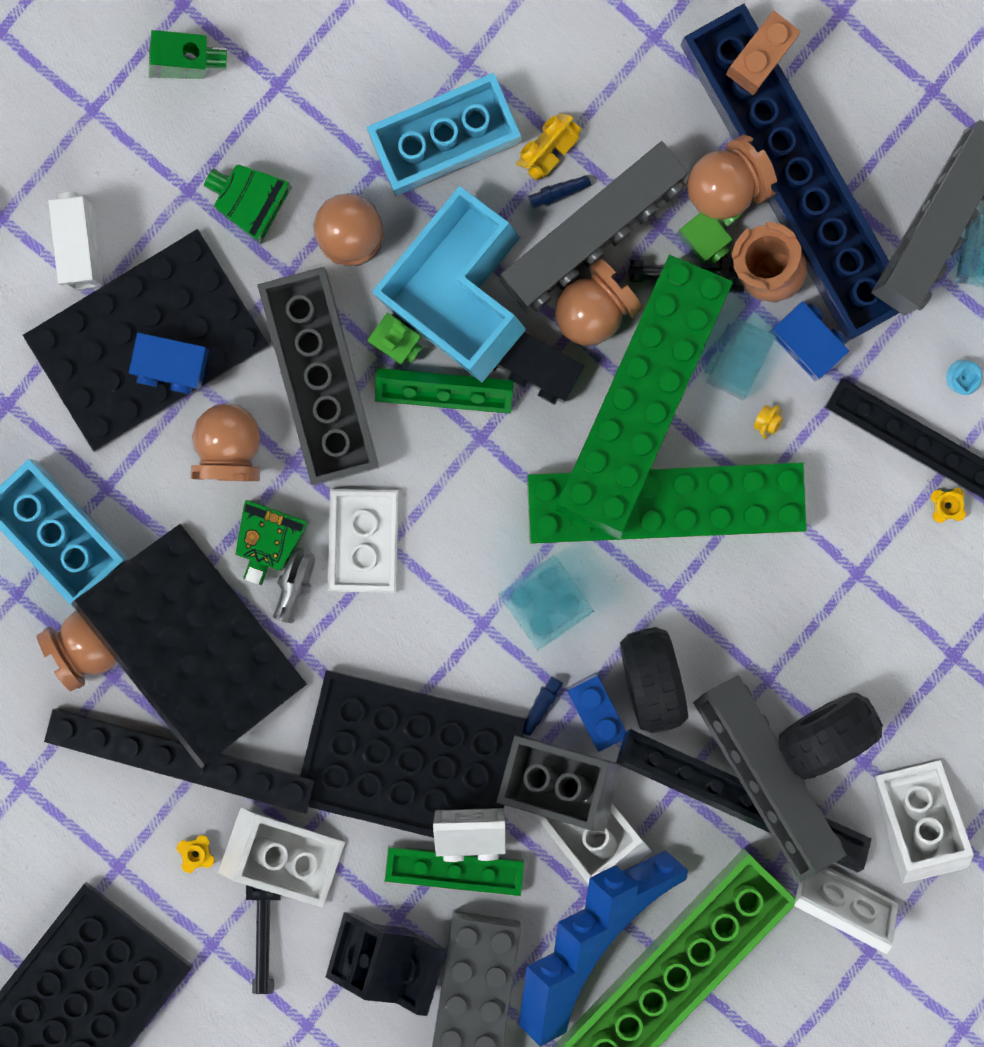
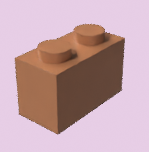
M773 10L732 63L726 75L754 95L796 41L801 31Z

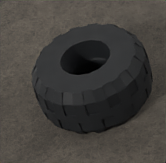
M654 627L627 634L620 641V650L630 696L640 729L656 733L680 727L689 717L677 658L669 633L666 630Z
M851 693L825 704L787 727L779 735V750L784 754L785 761L795 775L804 780L811 779L843 765L872 747L882 737L883 724L867 697L859 693Z

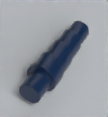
M584 175L563 183L560 182L540 188V192L529 195L528 199L532 209L544 204L547 207L590 187L591 182L589 177Z
M551 676L546 686L541 687L525 720L524 734L532 735L536 726L539 725L551 705L556 701L558 697L557 692L563 684L562 681Z

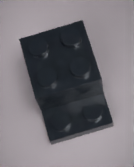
M344 912L325 978L363 1000L396 1003L416 1015L428 1016L446 949L407 928L374 924L355 913Z

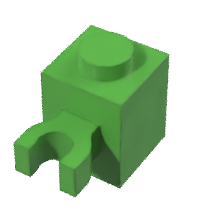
M700 212L680 228L677 234L702 265L709 259L715 264L729 252L726 246L732 241V238L724 229L735 222L742 214L729 219L718 220L711 219Z
M388 312L367 340L369 344L401 366L406 361L412 364L423 348L419 344L422 339L421 336Z

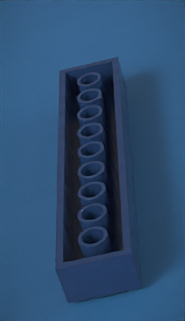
M745 3L684 36L680 46L732 139L734 140L743 134L751 136L753 141L750 144L757 152L764 150L767 153L777 178V182L771 185V189L776 194L767 199L780 224L794 232L806 257L807 272L848 342L899 314L897 310L871 293L886 268L889 259L779 64L776 65L754 95L726 75L732 63L759 30Z

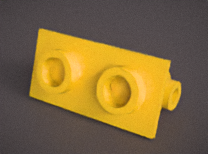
M563 113L553 115L543 125L542 134L535 141L532 140L523 147L520 152L521 157L515 164L527 170L530 168L527 174L535 181H538L540 178L544 179L560 161L552 153V150L556 148L562 155H565L579 140L580 136L578 134L582 129L572 121L573 117Z

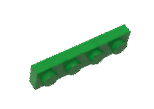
M377 368L375 402L511 414L514 381L486 378L483 382H480L477 378L470 376Z
M388 846L384 882L521 896L524 860L499 857L498 860L481 861L478 860V855H465L463 861L445 862L443 861V856H436L434 850Z

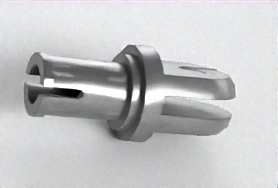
M297 548L289 556L284 574L280 575L277 581L282 591L273 618L280 620L281 617L282 622L294 623L301 596L309 593L311 590L309 581L314 568L315 557L310 551H307L304 555V549Z

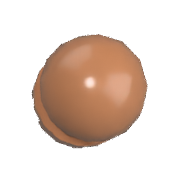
M743 134L727 143L725 151L718 150L708 153L692 166L686 183L689 200L699 212L707 217L718 220L729 219L741 214L750 206L751 201L759 204L776 194L771 189V185L777 182L773 165L764 150L757 152L750 144L753 141L751 136Z
M352 193L335 195L326 200L319 208L313 223L315 240L323 254L335 264L360 266L370 261L381 248L384 236L381 217L375 206L362 196Z
M765 222L766 225L757 226L752 230L748 228L740 235L735 242L732 259L734 269L748 293L758 300L777 303L792 298L803 286L807 273V263L802 247L794 232L782 224Z
M601 258L588 267L592 273L590 279H578L569 284L557 299L554 314L562 334L570 341L582 346L599 345L612 338L620 328L622 315L627 314L630 318L634 319L643 310L642 304L628 285L623 289L619 287L612 278V275L616 272Z
M231 403L214 405L206 410L197 419L192 434L194 450L201 461L199 462L200 465H191V479L260 481V468L252 467L250 462L258 453L261 441L258 424L252 414L240 405Z
M74 611L64 620L60 632L55 631L49 626L36 636L44 657L50 654L53 656L59 666V669L54 671V673L70 692L85 686L84 674L98 675L111 670L117 663L77 611Z

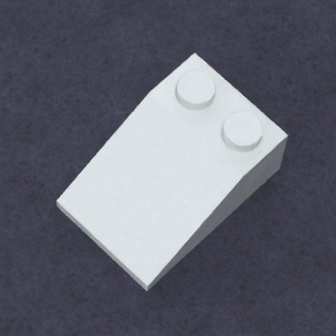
M941 760L875 776L888 838L902 884L969 867L974 854Z
M613 802L605 831H591L534 814L588 885L590 877L615 865L624 871L638 864L652 852Z
M240 808L218 873L232 881L323 908L345 842L264 814Z
M504 808L435 810L433 822L436 856H443V861H463L465 855H478V860L492 861L499 859L498 854H505Z

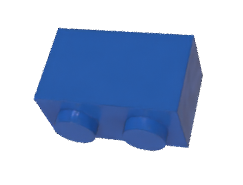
M802 301L780 320L769 333L814 381H817L838 363L849 350L845 346L847 343L845 337L835 328L830 330L821 321L824 316L820 310L812 303L806 305Z
M137 333L129 374L138 376L136 383L157 387L158 381L170 383V390L191 395L192 388L198 390L202 388L210 350L202 346Z
M596 673L566 687L598 752L623 740L626 730Z

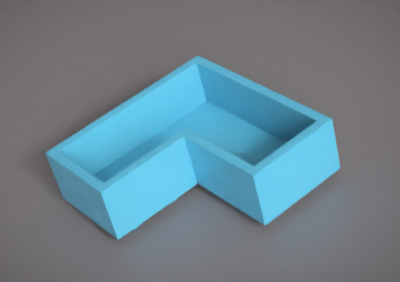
M461 186L455 190L372 291L388 309L480 382L487 378L526 330L515 315L480 289L481 285L519 241L520 237L509 222Z

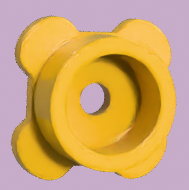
M765 405L755 420L754 429L759 431L765 440L770 434L775 435L783 423L784 417L781 416L782 410L779 409L780 406L775 405L773 408Z
M954 488L950 492H942L941 490L932 492L930 499L934 502L935 511L932 514V518L935 522L943 523L948 519L962 521L966 517L963 500L965 495L960 488ZM947 502L951 503L950 509L945 507Z
M199 835L196 839L190 841L181 840L177 844L176 850L182 856L183 863L181 868L184 872L192 873L196 868H210L214 864L215 858L211 855L210 840L207 836ZM193 851H197L199 856L194 857L192 855Z

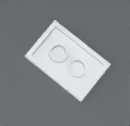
M330 489L328 591L396 593L398 490Z
M829 867L802 882L799 881L795 907L885 954L889 952L893 946L898 909L896 902Z

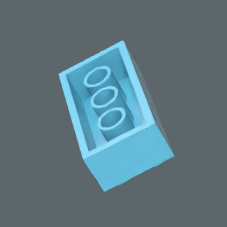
M494 73L367 126L368 134L395 197L521 143V134Z
M28 459L0 485V530L71 606V603L76 598L130 560L37 460Z

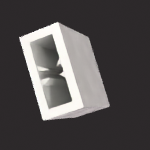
M78 192L57 194L58 199L48 200L58 284L70 291L101 288L104 286L95 206L83 196L79 197Z

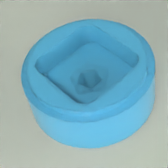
M966 359L955 361L949 367L946 374L948 387L961 395L972 394L979 388L982 382L981 368L976 363Z

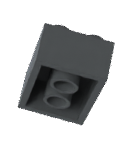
M514 736L497 803L587 830L605 831L622 766L616 764V762L535 739Z

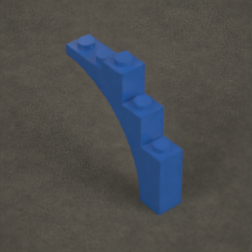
M666 850L624 871L615 865L590 877L585 909L559 921L554 952L527 966L519 1026L540 1047L567 1033L573 1007L584 983L598 960L620 932L658 897L687 879L688 869Z

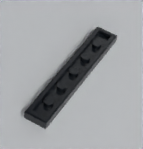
M843 378L839 380L824 409L984 500L983 458Z

